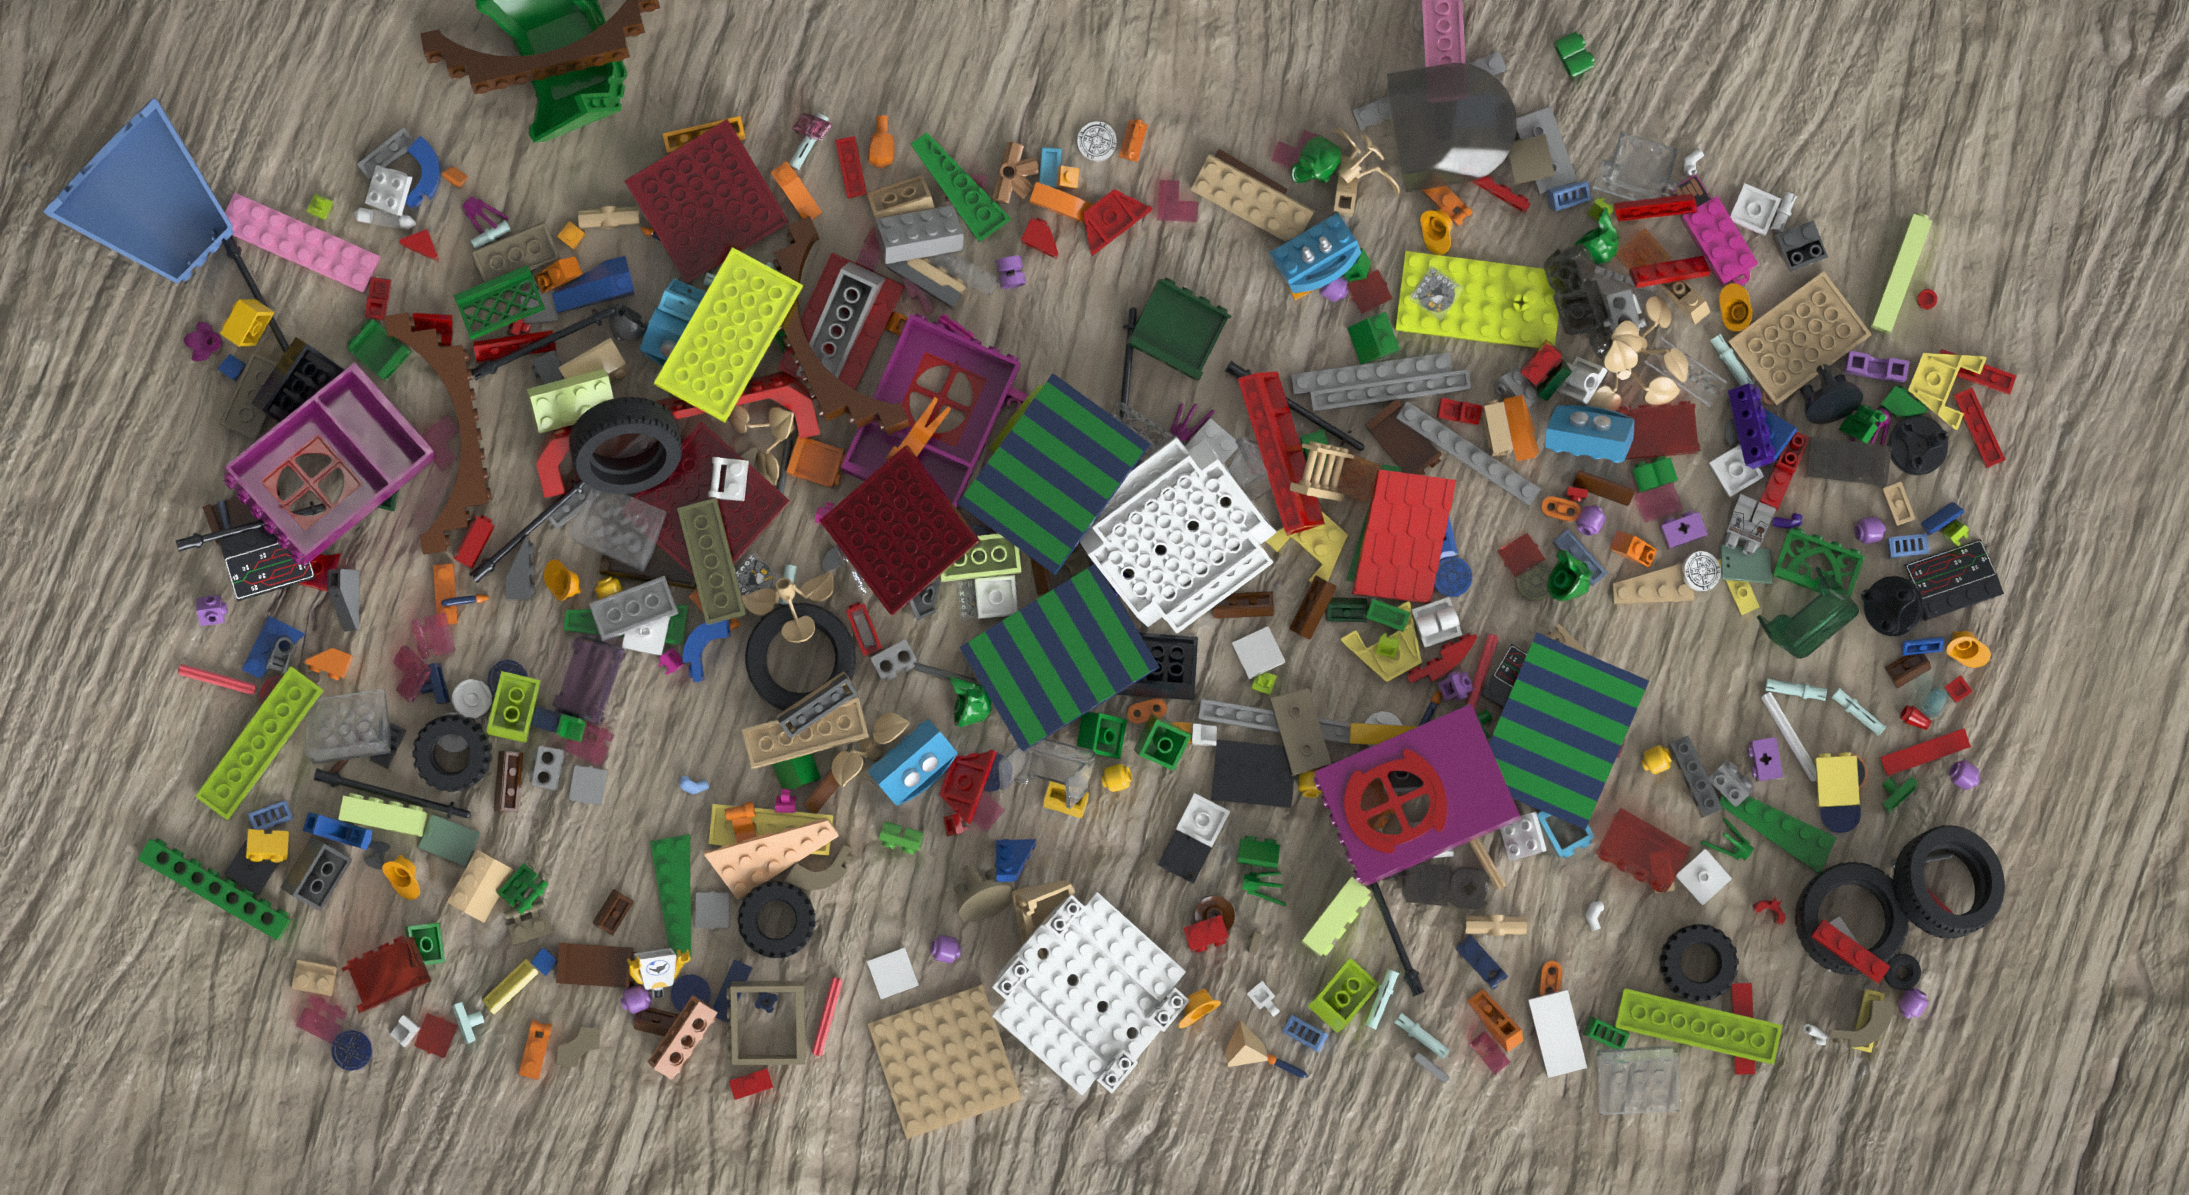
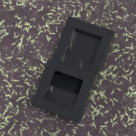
M388 722L370 757V761L388 769L405 736L406 730Z

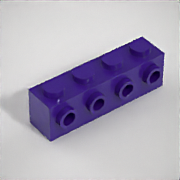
M1748 383L1728 390L1745 466L1755 469L1775 462V449L1770 442L1769 436L1771 432L1768 425H1766V411L1761 404L1762 394L1760 389Z

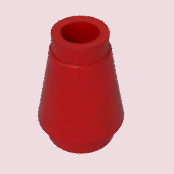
M1906 705L1900 714V719L1908 725L1927 730L1931 724V719L1913 705Z

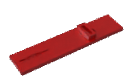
M1965 728L1882 756L1880 759L1886 776L1970 748L1971 745Z
M1752 983L1732 984L1733 1014L1753 1018ZM1734 1056L1735 1075L1755 1074V1061Z

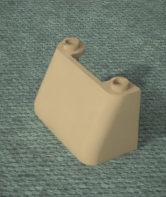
M1063 880L1022 887L1012 891L1022 945L1058 904L1070 894L1072 896L1075 894L1071 883ZM1040 948L1037 953L1038 957L1045 959L1047 957V950Z

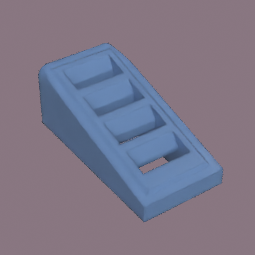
M1582 181L1548 189L1549 207L1554 211H1559L1590 201L1589 182ZM1580 188L1582 189V195H1583V197H1580V194H1579V189H1580ZM1571 191H1574V197H1575V198H1573V199H1572V193H1571Z
M1927 534L1898 536L1886 539L1889 559L1929 554ZM1918 539H1922L1923 550H1919ZM1910 540H1914L1915 551L1911 549ZM1903 541H1906L1908 552H1904ZM1895 542H1899L1900 552L1898 553L1896 552Z
M286 800L247 814L251 829L264 831L293 819ZM282 807L285 815L284 818H281L278 808ZM272 810H274V813L277 818V820L275 821L273 820V817L270 812ZM266 813L269 823L266 824L262 814ZM257 816H258V818H259V820H260V823H261V826H259V827H258L257 822H256V820H255V817H257Z
M1292 1014L1282 1031L1284 1034L1317 1052L1321 1051L1329 1035ZM1295 1022H1298V1025L1294 1033H1291L1290 1031L1293 1025L1295 1024ZM1302 1026H1305L1301 1037H1299L1298 1034ZM1310 1029L1313 1030L1309 1040L1306 1041L1305 1039ZM1317 1034H1320L1316 1044L1313 1045L1312 1043L1315 1040Z

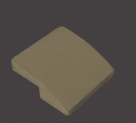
M1546 134L1507 143L1516 185L1555 176Z

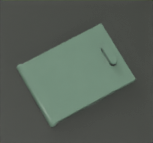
M1725 545L1720 546L1722 580L1772 584L1770 549L1758 548L1752 556H1748L1742 553L1744 547L1736 546L1735 549H1731Z
M432 814L418 848L467 867L480 832Z

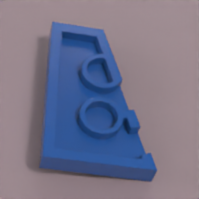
M269 616L242 670L261 679L270 670V668L266 670L265 666L277 637L288 635L293 640V645H295L305 633ZM282 640L278 646L280 649L285 650L289 648L290 643L287 640Z
M1036 839L996 840V881L1011 882L1018 880L1026 860H1029L1032 849L1034 850L1036 847Z

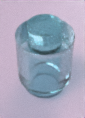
M1938 687L1930 690L1921 705L1924 709L1923 713L1931 718L1934 716L1939 717L1948 702L1949 694Z

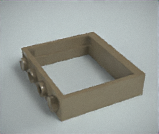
M732 981L730 988H727V1000H731V1007H727V1019H731V1027H728V1039H731L732 1046H728V1058H732V1065L805 1064V981ZM737 992H796L797 1055H738Z

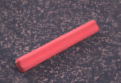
M1489 634L1472 683L1474 690L1469 692L1466 705L1468 703L1472 704L1474 711L1476 710L1499 639L1494 634Z
M183 664L180 665L178 670L179 675L254 695L257 689L255 684Z
M836 977L831 979L812 1048L813 1055L822 1056L842 979Z

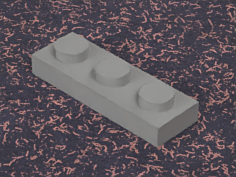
M403 127L357 165L371 181L376 165L385 168L389 167L407 152V149L415 140Z

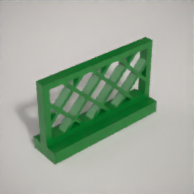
M528 265L453 295L471 340L545 310ZM531 283L532 287L528 293L520 291L522 286ZM509 291L513 292L510 301L502 298L503 294ZM518 294L526 297L522 305L514 303ZM489 299L495 300L491 308L483 306L485 301ZM530 299L536 300L539 303L538 306L533 308L526 307ZM499 302L507 304L504 312L496 310ZM512 306L520 309L513 316L508 314ZM470 307L476 308L473 316L465 314L464 310ZM480 310L489 312L485 320L477 318ZM493 314L501 316L499 322L491 323L489 321ZM474 322L482 324L479 330L472 332L471 327Z

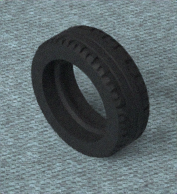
M621 397L599 403L582 414L572 427L569 436L571 458L577 476L591 488L610 494L637 493L660 484L674 472L682 456V443L676 418L666 407L646 398ZM639 433L657 439L656 443L648 450L631 457L609 458L594 452L604 441L622 434Z
M792 603L798 619L803 616L811 617L815 623V628L821 630L833 645L835 664L832 674L825 683L843 671L852 681L856 668V651L852 637L843 622L832 612L818 605ZM789 604L772 610L771 613L766 614L756 624L749 636L745 651L746 670L753 687L767 703L782 711H785L813 692L797 693L782 688L773 680L767 667V651L772 639L782 631L785 623L794 620Z
M1942 825L1932 828L1910 840L1903 847V850L1900 851L1895 862L1893 884L1898 903L1907 918L1916 927L1929 935L1943 939H1956L1966 936L1990 923L2002 906L2005 894V879L2000 861L1991 846L1982 837L1969 829L1953 825ZM1941 849L1954 854L1962 860L1972 875L1975 888L1974 901L1971 909L1964 914L1956 915L1945 911L1934 902L1926 889L1923 877L1924 863L1927 855L1934 850Z
M1858 862L1834 865L1812 878L1802 890L1795 908L1796 933L1798 939L1801 940L1802 947L1805 952L1809 953L1810 958L1816 963L1818 962L1825 969L1838 974H1863L1811 937L1819 925L1818 913L1824 897L1836 887L1851 884L1862 886L1872 892L1884 910L1885 928L1879 941L1868 951L1885 963L1892 959L1902 947L1909 928V919L1902 911L1896 898L1894 880L1888 874L1885 875V872L1879 868H1873L1872 865Z

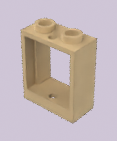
M1498 400L1488 401L1482 408L1481 414L1490 456L1497 457L1510 454L1513 450L1504 402L1499 403Z

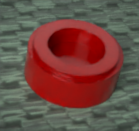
M1930 289L1922 290L1917 296V304L1924 310L1932 309L1938 300L1936 293Z

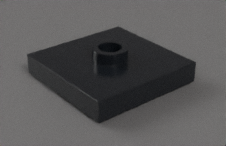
M246 840L224 874L253 893L260 895L280 863L267 859H262L259 862L247 859Z

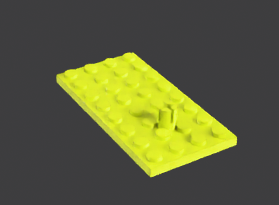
M732 247L656 378L654 385L726 422L801 292L803 285Z
M1405 251L1395 331L1538 349L1547 339L1555 346L1564 271ZM1431 269L1437 271L1433 276L1441 274V276L1458 286L1454 288L1455 296L1453 303L1449 308L1439 313L1425 309L1420 301H1418V297L1417 299L1412 298L1414 293L1418 294L1417 289L1424 281V278L1426 276L1431 277Z

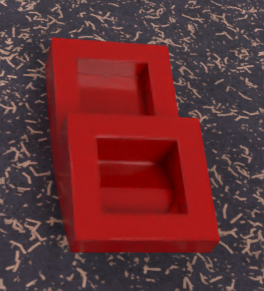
M371 277L365 318L385 320L384 316L387 313L392 279Z
M1440 398L1436 418L1479 425L1482 405Z

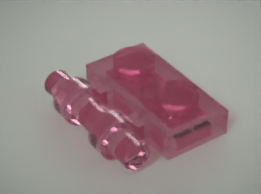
M445 612L426 616L424 618L426 625H421L419 618L411 620L413 624L412 632L413 635H416L418 642L417 650L421 653L422 659L430 657L429 649H433L435 656L451 653L456 650ZM428 631L431 642L426 643L423 632Z
M585 721L586 727L581 742L568 740L564 751L602 766L609 751V748L602 744L604 740L612 742L615 735L609 733L605 728L600 729L591 725V722ZM588 732L598 736L596 742L586 738Z
M311 995L308 1002L315 1006L313 1010L304 1008L296 1026L333 1044L342 1027L335 1023L337 1017L345 1020L348 1013L341 1010V1007L337 1005L333 1006L325 1002V999L321 997L317 998ZM321 1009L331 1014L329 1019L319 1014Z

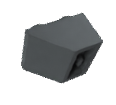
M1814 220L1778 233L1773 238L1779 254L1790 272L1828 258Z

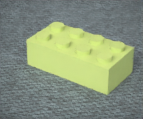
M604 368L526 389L535 426L539 434L574 425L582 414L593 406L614 399L609 377Z
M1000 534L977 536L980 542L942 573L940 581L947 582L1021 573L1019 548Z
M349 793V797L343 796L338 820L423 837L428 814L423 812V808L414 805L404 808V804L394 801L383 804L384 800L369 797V800H363L364 796Z
M1350 877L1302 939L1301 943L1319 957L1323 954L1326 956L1334 947L1331 944L1335 938L1340 939L1346 931L1344 928L1346 923L1349 922L1351 924L1359 914L1356 912L1359 906L1363 908L1371 899L1368 896L1371 891L1361 883L1359 884L1353 877Z

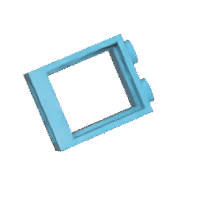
M673 278L663 293L658 309L689 322L706 292Z
M1543 811L1537 814L1539 824L1558 858L1563 855L1565 859L1575 853L1573 849L1579 846L1583 849L1591 845V839L1595 838L1589 825H1587L1586 830L1584 829L1587 836L1562 850L1545 820L1551 815Z

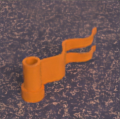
M934 397L898 448L894 446L885 459L889 460L907 445L918 456L951 408L948 406L925 428L938 400Z
M753 801L746 802L741 806L725 809L727 821L732 820L737 844L743 840L756 837L752 818L756 817Z

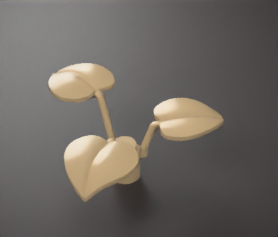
M1340 127L1332 131L1345 138L1353 149V153L1344 163L1345 165L1337 171L1347 184L1355 177L1359 179L1365 174L1378 171L1392 186L1395 197L1399 194L1400 189L1397 182L1379 165L1359 173L1361 167L1358 164L1372 151L1382 161L1384 160L1380 150L1372 144L1367 135L1362 133L1361 137L1366 142L1368 150L1355 162L1353 158L1357 152L1359 154L1361 152L1350 135Z
M1658 296L1651 297L1645 303V311L1647 316L1654 321L1653 325L1639 336L1637 326L1631 321H1624L1615 328L1611 339H1617L1628 344L1635 350L1637 355L1665 353L1662 357L1665 367L1678 380L1684 383L1688 374V361L1677 348H1672L1670 351L1667 349L1646 350L1648 344L1644 337L1657 325L1662 328L1668 327L1672 318L1667 304Z
M1614 339L1604 358L1605 367L1609 371L1616 373L1614 374V387L1611 389L1609 386L1604 385L1597 388L1587 406L1615 411L1621 403V397L1616 393L1618 379L1625 380L1630 375L1647 391L1644 398L1652 405H1663L1672 401L1679 394L1680 389L1671 378L1666 376H1658L1652 379L1649 387H1647L1635 374L1634 370L1631 369L1638 362L1635 350L1628 344Z
M737 405L729 415L731 426L737 433H746L747 427L772 426V434L778 438L765 450V453L759 452L756 460L760 474L772 485L776 486L779 478V464L776 458L769 454V452L779 442L787 439L788 435L795 432L794 412L773 407L769 411L770 423L751 424L748 422L749 414L742 405Z
M829 572L815 577L804 583L800 590L794 583H791L789 578H781L775 584V591L770 588H764L747 595H742L746 609L757 616L771 613L774 610V604H778L779 597L786 602L788 601L794 620L784 624L782 635L787 641L800 643L811 638L815 631V623L809 616H803L798 619L791 600L794 598L795 592L804 599L810 598L812 602L826 600L833 593V574Z
M885 713L874 724V729L876 730L873 733L874 740L872 738L860 740L862 752L852 750L850 753L847 751L840 752L832 762V773L838 784L844 787L849 780L859 773L863 766L861 756L864 758L868 757L871 760L877 759L882 753L879 745L889 743L899 736L910 724L908 720L895 713Z

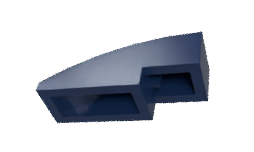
M735 959L733 960L713 1006L718 1012L716 1018L729 1023L727 1007H731V1000H727V988H730L732 981H748L753 967ZM737 992V1004L743 992Z

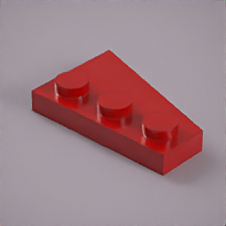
M341 553L333 555L319 554L310 561L315 579L300 582L299 585L328 592V570L338 568Z

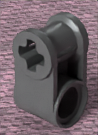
M280 635L277 637L272 652H270L265 666L266 670L270 668L281 672V675L286 673L294 647L290 636ZM282 640H287L290 646L288 649L283 650L279 648V643Z

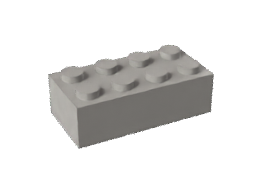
M953 205L876 219L875 236L885 264L963 250V231Z

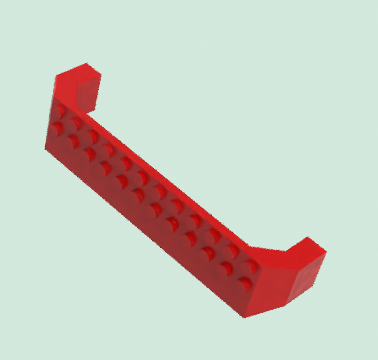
M783 371L750 379L735 405L771 398L794 412L800 439L820 434L814 403L808 388L792 375ZM676 396L655 401L666 407L676 419L706 413ZM574 425L548 431L536 453V465L545 498L565 493V482L560 463L570 448L569 436Z

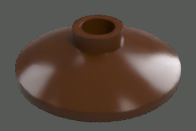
M1209 896L1203 899L1196 907L1195 922L1199 923L1210 919L1211 914L1216 912L1218 916L1222 915L1228 932L1235 920V912L1231 903L1220 896Z

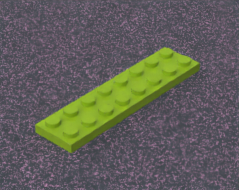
M290 666L195 797L226 820H229L324 689Z
M1625 988L1623 989L1615 1028L1771 1065H1774L1783 1026Z

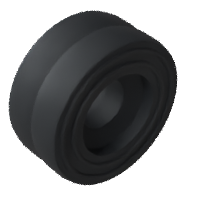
M1896 954L1886 963L1890 968L1884 975V979L1890 987L1896 990H1907L1919 982L1921 967L1913 956L1909 954ZM1900 966L1906 967L1908 971L1907 976L1904 978H1900L1897 975L1896 971Z

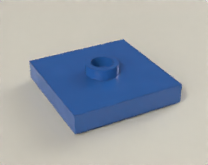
M1765 409V421L1771 432L1769 438L1775 449L1774 459L1776 461L1798 429Z

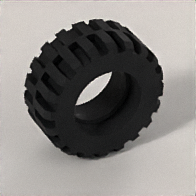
M448 714L428 722L419 731L418 737L413 744L415 746V749L412 751V757H415L413 764L415 769L418 768L420 778H424L427 781L426 784L430 787L434 786L436 790H445L447 792L462 791L479 782L484 777V774L488 772L490 768L489 763L492 761L493 756L491 755L492 743L489 744L488 738L490 737L487 732L485 733L482 730L483 726L480 723H475L474 719L460 714ZM448 734H456L464 738L471 751L468 765L457 772L444 770L435 759L434 749L436 743L440 738Z
M781 881L765 882L750 890V893L744 897L739 907V916L737 918L739 932L744 942L756 953L769 958H785L798 953L811 939L816 923L815 910L807 895L798 887ZM771 901H783L789 904L796 917L795 926L791 933L780 939L767 937L758 926V914L761 908Z
M1694 924L1680 928L1670 935L1662 947V953L1659 957L1661 967L1659 969L1663 975V981L1670 987L1669 989L1673 993H1676L1683 999L1690 1001L1712 1000L1725 993L1733 984L1735 976H1737L1739 958L1736 956V947L1732 945V940L1723 931L1714 928V926ZM1693 944L1707 945L1714 951L1717 957L1718 965L1715 974L1703 982H1695L1688 979L1680 967V958L1683 951Z

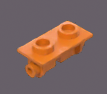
M1129 119L1118 157L1138 162L1148 124L1142 123L1143 121L1139 119Z

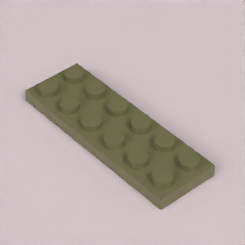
M717 498L677 508L706 625L746 615Z

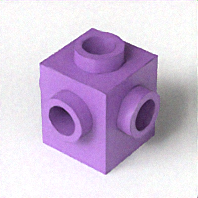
M221 595L197 598L196 612L200 626L216 625L225 622V614H228L226 602L222 601Z
M1454 671L1446 675L1447 679L1438 682L1445 701L1456 698V701L1468 697V692L1474 690L1467 672L1458 674V671Z

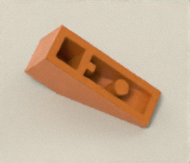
M787 161L770 172L802 219L810 216L811 220L822 214V211Z
M1484 989L1467 1000L1495 1040L1507 1052L1523 1041L1522 1029Z

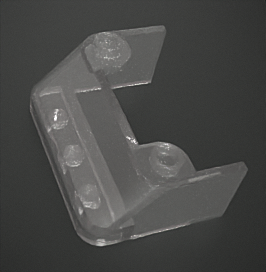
M1048 738L1043 739L1024 752L1017 745L999 761L1000 790L1004 791L1013 781L1020 784H1028L1035 777L1066 785L1067 808L1071 809L1087 792L1096 762L1095 752Z

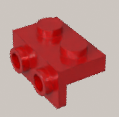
M412 314L415 328L412 329V332L436 329L437 333H441L442 345L439 346H451L454 334L453 315Z
M1222 915L1183 928L1190 951L1195 950V953L1207 950L1206 946L1213 943L1215 947L1226 943L1225 939L1229 938Z

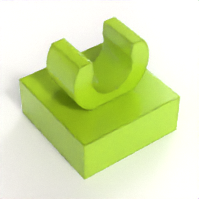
M314 194L306 212L326 221L334 202Z
M1604 197L1597 198L1587 213L1597 221H1599L1604 207L1608 209L1609 216L1614 210L1612 203L1608 205L1603 202Z
M1955 519L1941 534L1944 538L1960 546L1961 544L1958 540L1961 537L1968 539L1967 532L1969 529L1965 524Z
M1384 633L1383 636H1380L1375 654L1395 659L1400 641H1398L1397 635L1394 636V639L1386 637L1387 633Z
M1264 672L1255 677L1251 689L1271 695L1277 676Z

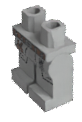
M1740 494L1724 534L1726 536L1724 545L1735 549L1737 542L1743 543L1745 545L1742 553L1752 556L1761 545L1776 508L1761 502L1755 508L1757 500ZM1755 508L1754 513H1753L1752 518H1751V521H1749V519H1750V517H1751V514H1752V512H1753V509Z

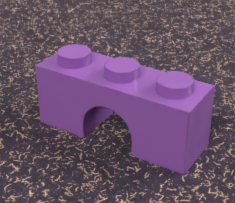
M1849 351L1846 354L1843 374L1903 384L1907 379L1909 361L1895 358L1880 359L1871 357L1870 354Z

